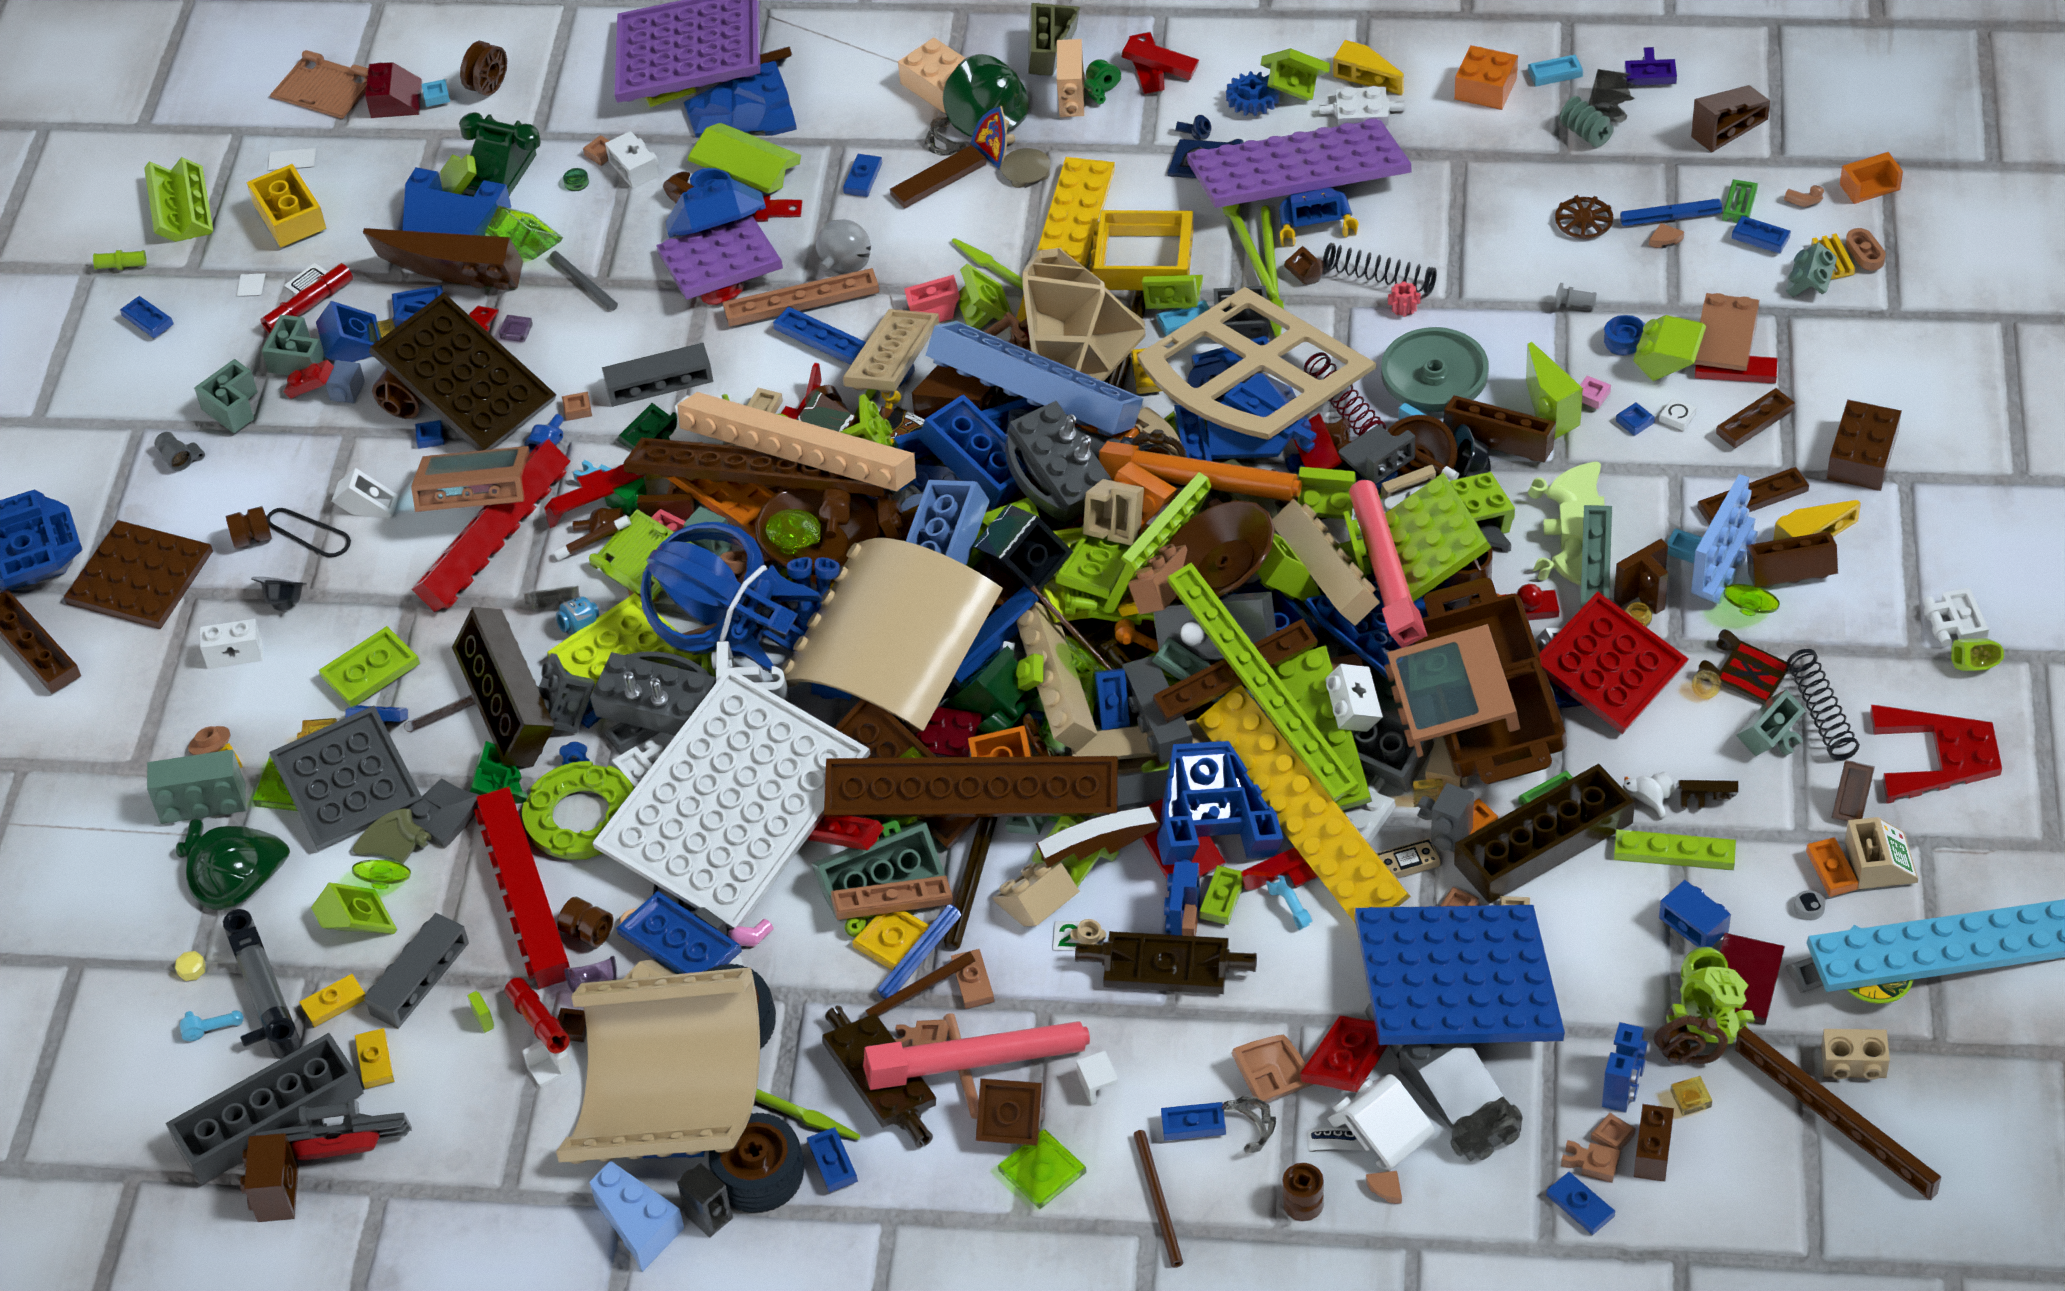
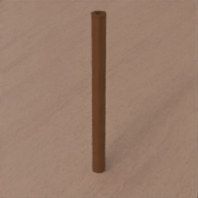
M1138 1130L1134 1132L1133 1136L1172 1267H1180L1184 1262L1148 1139L1144 1130Z

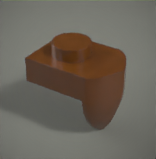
M678 172L668 178L663 184L667 196L675 203H677L682 193L694 187L687 183L690 177L689 172Z
M1304 246L1299 248L1284 264L1286 269L1306 285L1319 282L1324 268L1323 261L1317 259Z

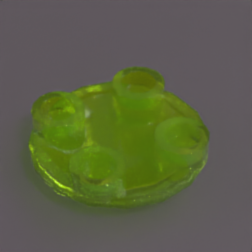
M786 509L777 512L769 518L766 523V534L769 540L779 546L783 553L793 554L797 549L819 542L820 523L809 512L800 509Z

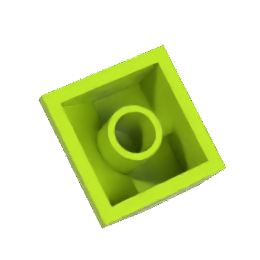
M1664 315L1658 319H1651L1643 327V333L1636 347L1637 350L1633 361L1652 381L1690 366L1695 362L1706 326L1700 322Z

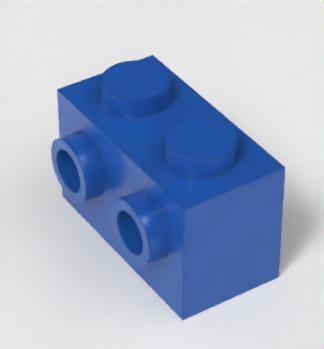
M1684 880L1661 900L1659 919L1699 948L1712 947L1724 936V933L1729 932L1731 914L1722 904L1716 903L1706 896L1702 889Z

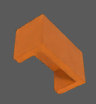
M1885 152L1843 165L1840 186L1853 204L1899 191L1901 189L1903 170L1891 154Z

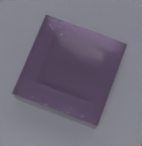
M507 315L499 331L500 339L525 342L533 325L532 318Z

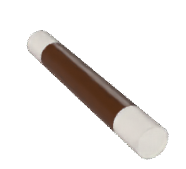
M1415 449L1414 461L1425 467L1433 465L1437 474L1440 475L1444 472L1450 481L1458 478V472Z
M625 515L555 550L554 554L558 560H561L631 525V521Z

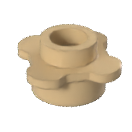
M1084 919L1079 923L1077 929L1071 930L1070 936L1081 944H1097L1099 941L1105 940L1106 932L1101 929L1097 921Z

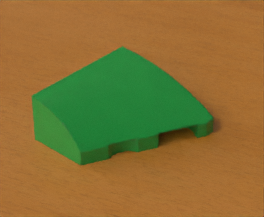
M485 741L478 755L469 792L483 795L510 787L515 804L526 802L528 797L527 792L522 791L519 783L522 778L520 771L516 766L503 765L495 745Z

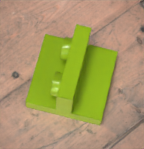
M1292 48L1264 55L1260 66L1270 69L1268 87L1306 101L1313 100L1317 76L1329 73L1330 63Z
M968 263L960 269L965 286L959 291L960 298L958 303L966 325L980 330L992 318L1000 321L1007 312L1012 314L1000 283Z
M1300 467L1299 480L1302 482L1298 503L1301 506L1305 503L1308 504L1317 514L1315 517L1345 520L1343 512L1349 510L1352 520L1353 505L1349 489L1356 483L1355 471Z

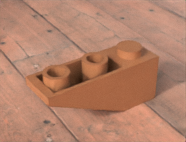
M1168 544L1159 548L1158 553L1147 561L1148 564L1138 570L1136 576L1128 583L1139 615L1165 610L1175 599L1176 593L1167 582V578L1183 568L1187 554L1186 545L1175 547L1174 544Z

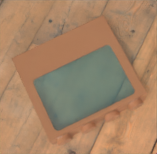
M529 446L422 456L411 485L415 512L523 502L524 492L521 477L527 457L530 454Z
M1488 624L1387 652L1390 663L1384 665L1389 682L1395 681L1396 686L1391 687L1395 703L1401 702L1402 708H1398L1402 726L1408 724L1409 730L1404 731L1409 748L1415 746L1418 757L1423 756L1421 741L1493 721L1505 719L1509 732L1520 729L1517 711Z

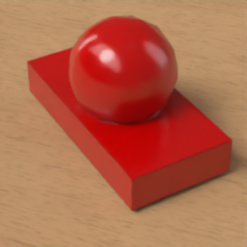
M1528 583L1522 585L1517 593H1514L1521 598L1528 620L1559 617L1560 610L1555 590L1542 591L1535 584Z

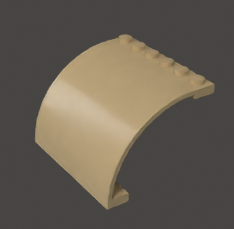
M873 538L854 543L847 553L848 560L846 564L840 567L839 575L834 579L835 583L832 588L823 594L822 601L820 602L822 605L819 611L815 612L808 620V630L804 636L802 635L796 641L793 647L795 652L792 658L783 664L781 670L784 673L788 688L797 686L799 682H811L836 688L864 699L905 721L904 726L911 733L922 732L1003 588L970 567L917 544L890 538Z
M751 967L581 983L571 998L573 1006L584 1007L588 1044L586 1090L581 1114L574 1133L571 1137H566L556 1151L559 1163L571 1162L572 1164H580L587 1160L597 1159L607 1162L622 1157H628L629 1159H639L647 1155L667 1157L673 1153L686 1152L689 1155H694L702 1151L715 1150L716 1152H726L733 1149L751 1116L759 1077L760 1026L757 996Z

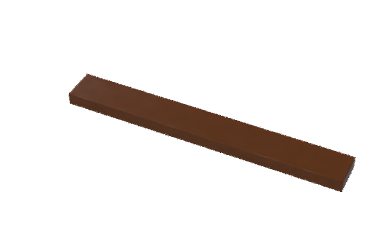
M1744 1026L1737 1032L1736 1052L1928 1200H1932L1938 1194L1941 1176L1747 1027Z

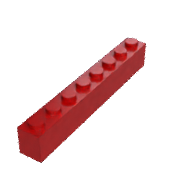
M549 439L538 444L528 455L521 477L524 501L484 505L411 590L434 612L443 607L445 609L450 608L458 599L456 596L460 589L464 591L474 581L471 576L476 571L479 573L488 565L490 561L487 558L490 554H496L505 545L503 539L507 535H513L520 528L521 524L519 521L521 518H527L536 509L534 503L538 499L541 501L551 492L552 489L549 486L553 481L557 483L567 473L565 467L571 461Z
M510 787L477 796L479 808L474 809L478 825H485L486 828L481 831L485 846H492L493 851L488 852L492 868L499 867L500 873L495 874L500 891L506 889L507 895L502 896L507 913L511 911L514 913V917L509 918L514 935L520 933L522 939L517 940L521 956H528L529 959L528 962L524 963L529 980L535 978L538 989H542L573 979Z

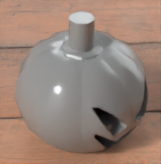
M841 219L833 220L821 228L816 240V252L822 262L820 264L822 271L827 272L831 269L839 274H848L863 269L868 263L871 243L866 231L860 225L851 220Z

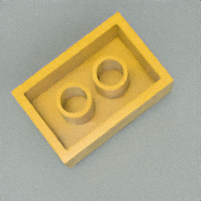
M293 164L246 182L254 207L280 248L327 229L320 205Z

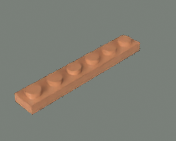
M873 268L722 303L728 326L731 327L779 316L788 306L801 311L879 293V285Z

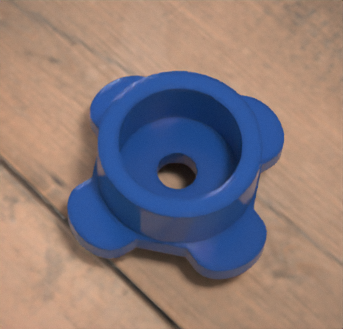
M570 742L560 747L559 754L563 756L562 765L590 761L586 756L587 746L580 742Z

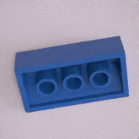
M964 394L924 420L919 440L962 481L978 482L988 497V506L992 510L1011 499L1020 489L1009 470L1006 460L1005 443L1007 435ZM1015 453L1020 468L1025 476L1029 478L1031 476Z

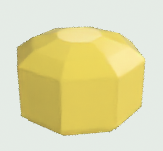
M189 951L182 953L176 959L175 969L178 976L185 981L197 980L205 973L206 963L203 956L198 952Z

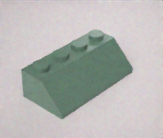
M918 820L900 827L901 831L897 833L890 831V835L887 837L880 835L879 840L868 851L848 848L811 863L820 889L835 917L831 901V891L945 876L925 822Z

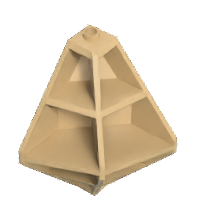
M1062 248L1036 251L1023 270V292L1031 352L1104 381L1146 336L1145 321L1124 306L1105 288V283L1065 253Z

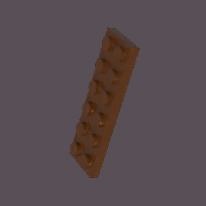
M861 699L834 728L869 748L870 755L868 758L936 757L890 712L864 699ZM980 817L915 818L925 822L929 831L950 850Z

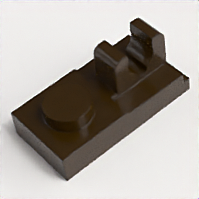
M1678 780L1676 789H1679L1680 807L1682 809L1687 808V799L1690 798L1691 794L1698 801V809H1702L1705 805V794L1706 796H1713V800L1729 801L1731 796L1738 794V781Z

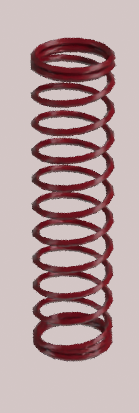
M1318 352L1309 357L1305 362L1304 372L1312 377L1316 376L1315 378L1317 379L1318 375L1324 373L1330 365L1334 366V370L1323 378L1325 379L1337 371V366L1331 363V359L1326 353ZM1319 356H1325V357H1322V358L1318 359V360L1312 365V367H1311V369H1310V372H1307V367H1308V365L1310 364V362H1311L1312 360H1314L1315 358H1317V357H1319ZM1322 359H1326V362L1321 369L1314 373H1311L1313 367L1319 361H1321ZM1350 385L1351 390L1344 393L1339 400L1333 401L1334 397L1328 400L1333 408L1337 409L1338 414L1342 415V418L1348 416L1350 428L1359 437L1376 424H1382L1386 430L1385 423L1381 421L1380 417L1375 416V411L1370 410L1368 403H1364V398L1358 396L1359 392L1353 390V385ZM1352 392H1356V397L1350 399L1344 407H1339L1340 401L1345 400ZM1357 398L1362 400V404L1357 405L1349 414H1344L1345 408L1353 405ZM1363 405L1368 407L1356 420H1350V416L1358 412ZM1368 412L1373 413V417L1367 419L1361 427H1355L1356 422L1363 419Z

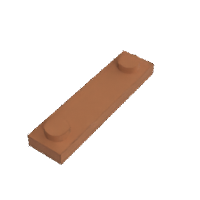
M946 875L831 891V901L837 920L949 905L953 902V896Z

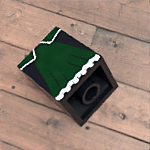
M1007 504L973 545L992 565L1028 589L1035 586L1039 592L1073 553L1038 516L1011 504Z

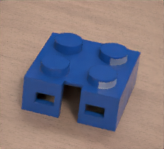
M1619 1022L1613 1045H1616V1053H1610L1605 1070L1602 1107L1626 1113L1629 1101H1636L1639 1084L1637 1083L1639 1076L1642 1077L1646 1064V1059L1644 1058L1648 1041L1643 1040V1027Z

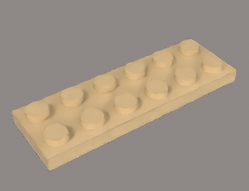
M888 309L843 376L844 386L853 387L856 390L876 389L884 393L896 391L932 335L934 326L939 324V314Z

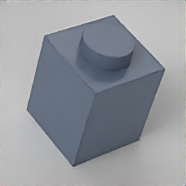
M335 360L334 368L325 384L329 398L337 402L355 403L365 382L361 365L355 362Z

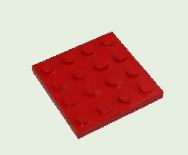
M1598 591L1540 652L1542 669L1546 672L1548 679L1622 735L1683 669L1689 658Z

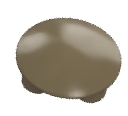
M1033 148L1014 150L1007 154L1001 163L1002 174L1011 181L1014 187L1018 188L1028 183L1046 180L1050 175L1051 162L1049 157L1044 152Z

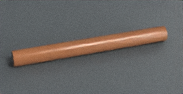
M953 1013L946 1014L943 1019L946 1020L949 1026V1041L961 1039L955 1015ZM958 1070L970 1116L973 1119H977L979 1099L971 1070Z

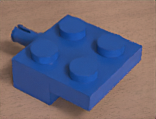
M1186 859L1175 862L1174 873H1168L1167 878L1169 897H1165L1164 915H1166L1165 933H1171V935H1182L1185 904L1196 905L1197 918L1199 916L1201 899L1199 863H1191V861Z

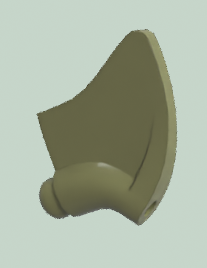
M399 809L385 814L371 824L357 840L353 851L357 855L387 856L404 864L416 846L426 847L428 845L426 841L427 839L431 841V835L425 832L424 828L413 822L410 809Z

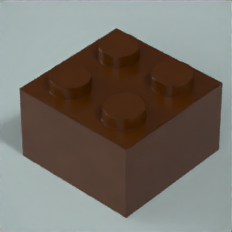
M286 1133L249 1136L248 1149L243 1150V1164L246 1172L240 1179L241 1192L247 1195L249 1211L253 1210L257 1222L295 1219L299 1166Z

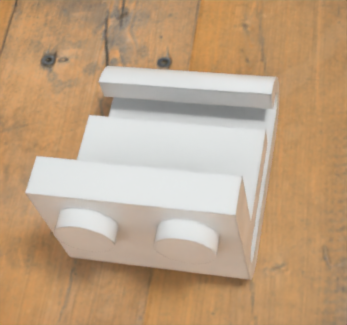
M717 642V652H712V668L716 669V683L727 668H730L787 702H791V695L785 676L780 668L772 666L774 682H764L759 667H735V660L729 642Z
M1391 1074L1375 1081H1371L1370 1078L1366 1079L1357 1094L1351 1099L1346 1096L1332 1107L1335 1112L1327 1118L1334 1128L1346 1123L1366 1151L1373 1148L1380 1157L1375 1163L1385 1172L1391 1171L1435 1134L1432 1123L1401 1082Z

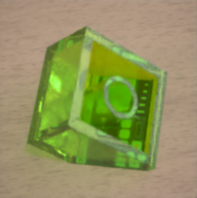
M503 206L497 207L485 231L490 236L510 237L521 258L531 260L548 251L563 239L560 234L534 214Z

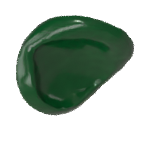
M976 54L961 61L947 79L943 90V105L950 123L958 131L972 137L979 120L991 109L1002 106L1005 119L1010 122L1007 132L1019 126L1028 114V95L1016 72L999 59L990 55Z
M242 826L213 828L194 843L188 855L186 880L190 893L197 902L212 910L221 911L237 907L252 896L282 867L289 857L290 849L279 837L258 829Z

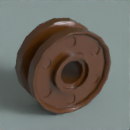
M484 41L474 42L467 49L460 67V79L464 88L487 96L495 93L501 86L507 71V55L502 47L490 45Z

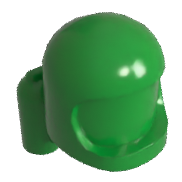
M1103 59L1094 60L1088 65L1086 69L1087 79L1084 81V87L1088 90L1089 97L1098 104L1105 102L1104 92L1113 89L1121 80V72L1117 66L1109 64Z

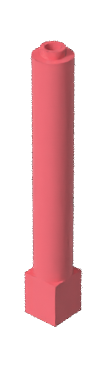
M1361 480L1351 486L1349 495L1385 606L1382 608L1389 634L1401 648H1404L1426 637L1427 633L1420 611L1413 603L1376 485L1372 481Z
M1077 1021L902 1047L901 1042L865 1047L863 1068L869 1088L874 1090L906 1085L907 1078L1084 1052L1086 1045L1090 1043L1088 1028L1086 1026L1083 1027L1082 1023Z

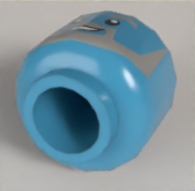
M583 596L563 602L559 607V612L556 613L559 628L570 636L594 623L599 617L597 605Z

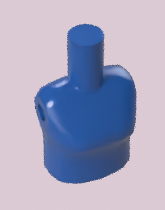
M556 414L548 425H534L530 436L524 444L529 446V452L547 439L555 446L563 439V431L559 429L564 421L561 415Z

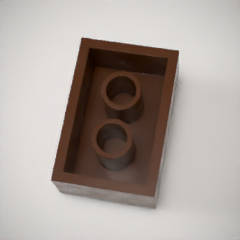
M1847 399L1829 457L1827 479L1881 491L1898 436L1902 410Z

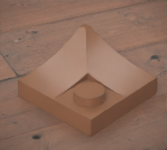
M1284 1034L1233 1048L1231 1052L1258 1107L1313 1085L1301 1081L1300 1073L1306 1064Z

